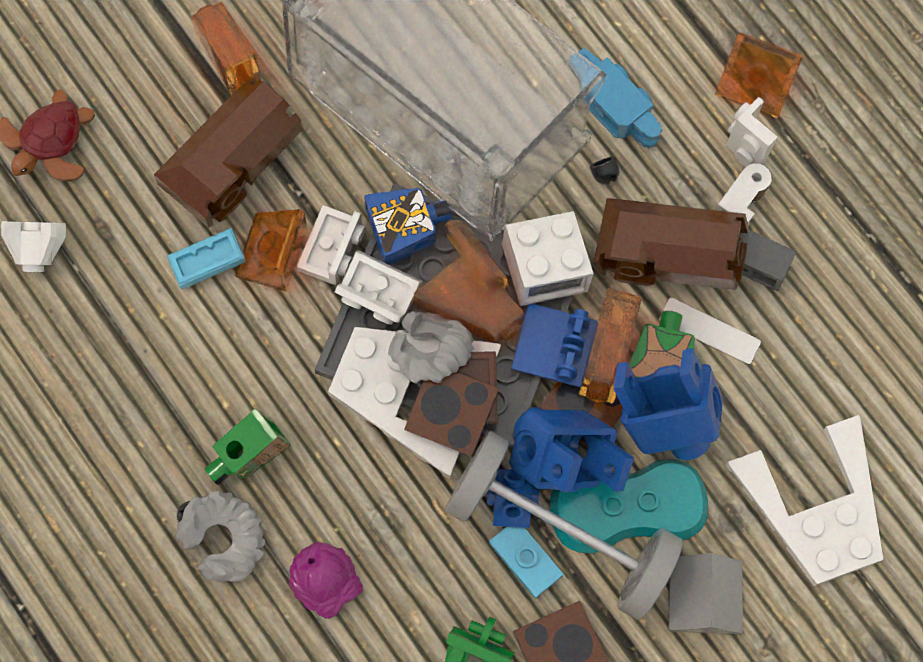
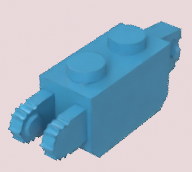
M585 48L569 59L568 65L581 83L579 101L614 138L625 139L628 135H631L644 148L656 147L657 141L660 138L659 135L662 132V125L651 114L653 104L649 94L644 89L637 88L629 80L626 70L621 65L614 64L608 57L601 61Z

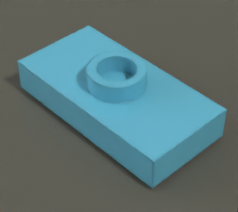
M232 228L167 255L178 285L182 290L246 262Z
M506 527L489 541L490 546L534 599L564 575L524 527Z

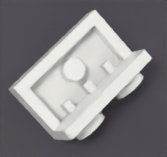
M760 97L751 105L747 102L744 103L733 116L735 121L727 130L730 136L726 147L734 153L737 161L745 167L753 163L763 165L778 138L757 120L764 103Z
M323 205L297 264V271L337 285L340 275L345 277L353 257L349 256L353 244L359 246L366 227L362 225L361 213L354 211L351 216Z
M356 251L343 282L337 285L335 293L343 296L341 299L343 303L356 309H361L364 306L374 311V318L392 325L393 321L397 323L403 321L406 314H408L422 281L372 256Z

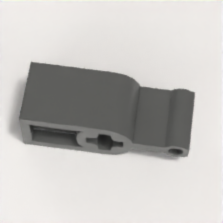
M749 230L748 234L741 233V238H743L744 243H747V253L742 275L779 291L797 251Z

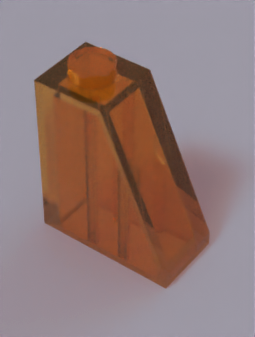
M222 2L215 5H206L191 16L194 30L230 96L249 77L254 78L255 83L261 80L256 52Z
M469 250L414 293V305L419 310L425 313L438 314L450 320H458L471 334L491 343H498L503 338L509 341L523 328L520 325L523 322V310Z
M607 288L597 318L579 395L587 396L595 402L614 403L616 393L613 388L617 364L626 362L642 296Z

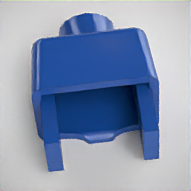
M693 348L682 351L681 367L677 365L660 367L654 373L636 378L628 362L617 364L613 390L623 407L621 422L643 454L671 450L677 459L692 460L704 454L709 449L711 443L717 441L721 427L722 394L711 366L708 364L701 365Z
M534 407L523 412L514 426L513 435L515 443L509 464L514 471L535 488L578 492L581 488H595L603 482L615 491H624L634 457L614 444L617 437V431L583 410H544ZM581 437L585 438L588 446L587 455L584 459L578 454V442Z

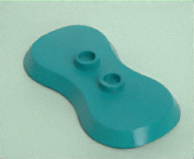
M663 459L629 474L624 491H615L603 482L595 488H581L578 492H562L553 489L550 496V511L611 546L631 537H652L656 531L662 528L682 538L683 541L696 535L705 525L708 516V498L704 482L693 466L681 460ZM553 526L558 539L568 549L580 553L599 552Z

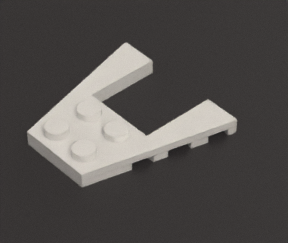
M355 327L328 390L329 396L365 421L368 420L382 430L385 435L398 441L411 450L415 456L425 463L428 462L441 471L444 476L450 478L460 452L405 431L404 428L407 421L397 417L411 381L403 375L399 365L393 362L391 356L388 355L389 346L396 332ZM406 333L407 341L418 351L430 353L439 349L441 341L434 336L411 337L409 333ZM473 341L472 343L474 347L472 352L496 351V358L501 348V344L482 341Z
M859 415L826 426L824 429L851 493L841 498L788 516L761 450L731 460L726 464L727 469L733 472L743 486L742 489L749 499L755 502L766 517V522L771 529L776 531L786 544V549L813 586L883 560Z

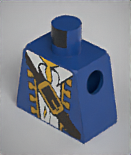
M421 188L381 192L364 196L365 210L382 260L390 266L436 243L434 225L452 219L446 199L427 205Z

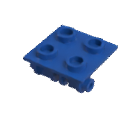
M528 304L511 370L581 388L597 320L588 318L589 313L582 309H575L574 314L535 304Z

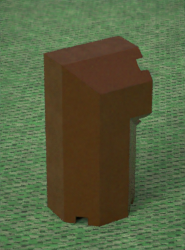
M249 77L154 174L157 185L208 228L214 225L212 219H216L220 223L244 201L247 192L243 190L246 182L252 186L255 179L302 131L301 119L296 113L292 117L288 115L286 109L290 105L264 81L258 80L255 83L254 78Z
M607 198L593 264L597 272L606 276L607 270L614 272V280L621 283L650 286L654 285L655 279L658 277L660 283L668 281L736 290L738 287L737 282H740L742 279L747 253V243H744L743 238H741V233L748 234L747 217L744 213Z

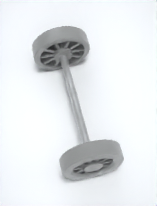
M492 431L487 432L458 481L445 507V512L465 522L475 510L482 496L484 497L488 490L495 492L631 569L619 595L617 606L620 611L636 620L643 618L660 596L677 564L683 547L682 538L664 528L659 529L648 541L637 560L494 480L498 473L497 469L510 443Z

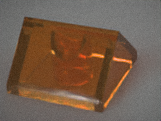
M739 32L714 95L741 105L746 102L751 105L760 97L764 101L760 112L778 118L803 55Z
M295 209L255 213L243 249L246 262L238 265L235 277L287 292L307 231L305 212Z

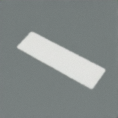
M669 298L663 310L678 312L683 316L680 327L681 332L692 334L695 339L747 364L752 362L761 343L759 339L674 298Z

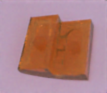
M451 220L445 224L447 238L487 291L495 287L500 292L510 285L508 277L467 223L461 220Z

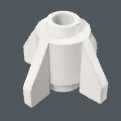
M2 221L1 236L15 264L23 265L22 271L44 272V265H52L54 257L66 238V223Z

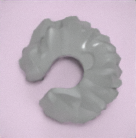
M412 311L406 314L402 321V326L406 330H398L388 350V355L391 356L392 361L399 365L403 375L411 382L417 384L420 380H431L441 383L443 378L452 373H457L459 367L465 366L470 360L471 352L474 350L472 346L474 340L471 332L458 320H450L429 312L415 313ZM408 331L411 337L430 335L438 338L441 341L439 349L430 353L418 351L407 341L406 332Z
M220 490L211 492L202 498L193 497L184 510L182 520L177 523V533L175 534L177 540L182 543L183 549L193 550L200 544L205 531L209 527L219 524L230 530L232 534L230 548L221 554L204 556L198 566V570L202 572L204 577L217 582H239L248 577L256 562L264 555L262 547L266 543L265 539L262 538L265 533L261 527L262 519L257 516V511L251 508L250 503L233 497L230 492L222 493Z

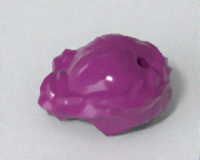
M316 542L305 547L294 557L290 566L289 586L294 591L296 599L301 601L307 609L316 611L319 616L325 619H330L337 615L345 603L352 601L363 592V585L360 578L356 575L350 556L346 555L342 548H337L331 544Z

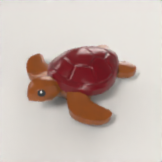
M60 89L53 94L52 104L36 110L27 117L20 131L12 126L8 118H1L0 141L9 150L23 149L12 160L11 168L13 175H25L35 168L38 160H43L47 172L56 180L73 181L82 177L84 168L81 165L65 162L61 157L67 155L74 148L79 137L80 124L91 122L95 117L94 110L86 107H81L77 110L73 102H69L67 95Z

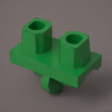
M489 616L485 626L473 620L469 625L468 631L481 637L453 626L446 640L449 646L445 662H466L469 654L483 659L482 662H511L515 652L488 641L489 639L502 645L505 634L493 629L496 619Z

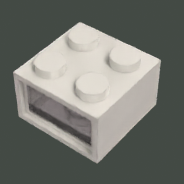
M574 211L507 224L505 226L502 247L520 306L588 292L594 273Z

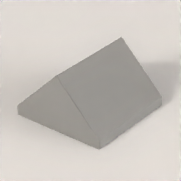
M713 553L679 557L669 578V631L743 634L742 561Z

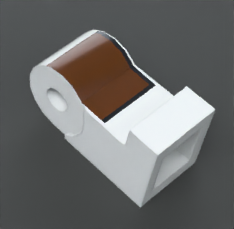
M757 163L750 164L744 168L720 201L716 210L744 213L749 225L755 214L749 210V207L753 202L760 200L765 195L771 183L769 169Z

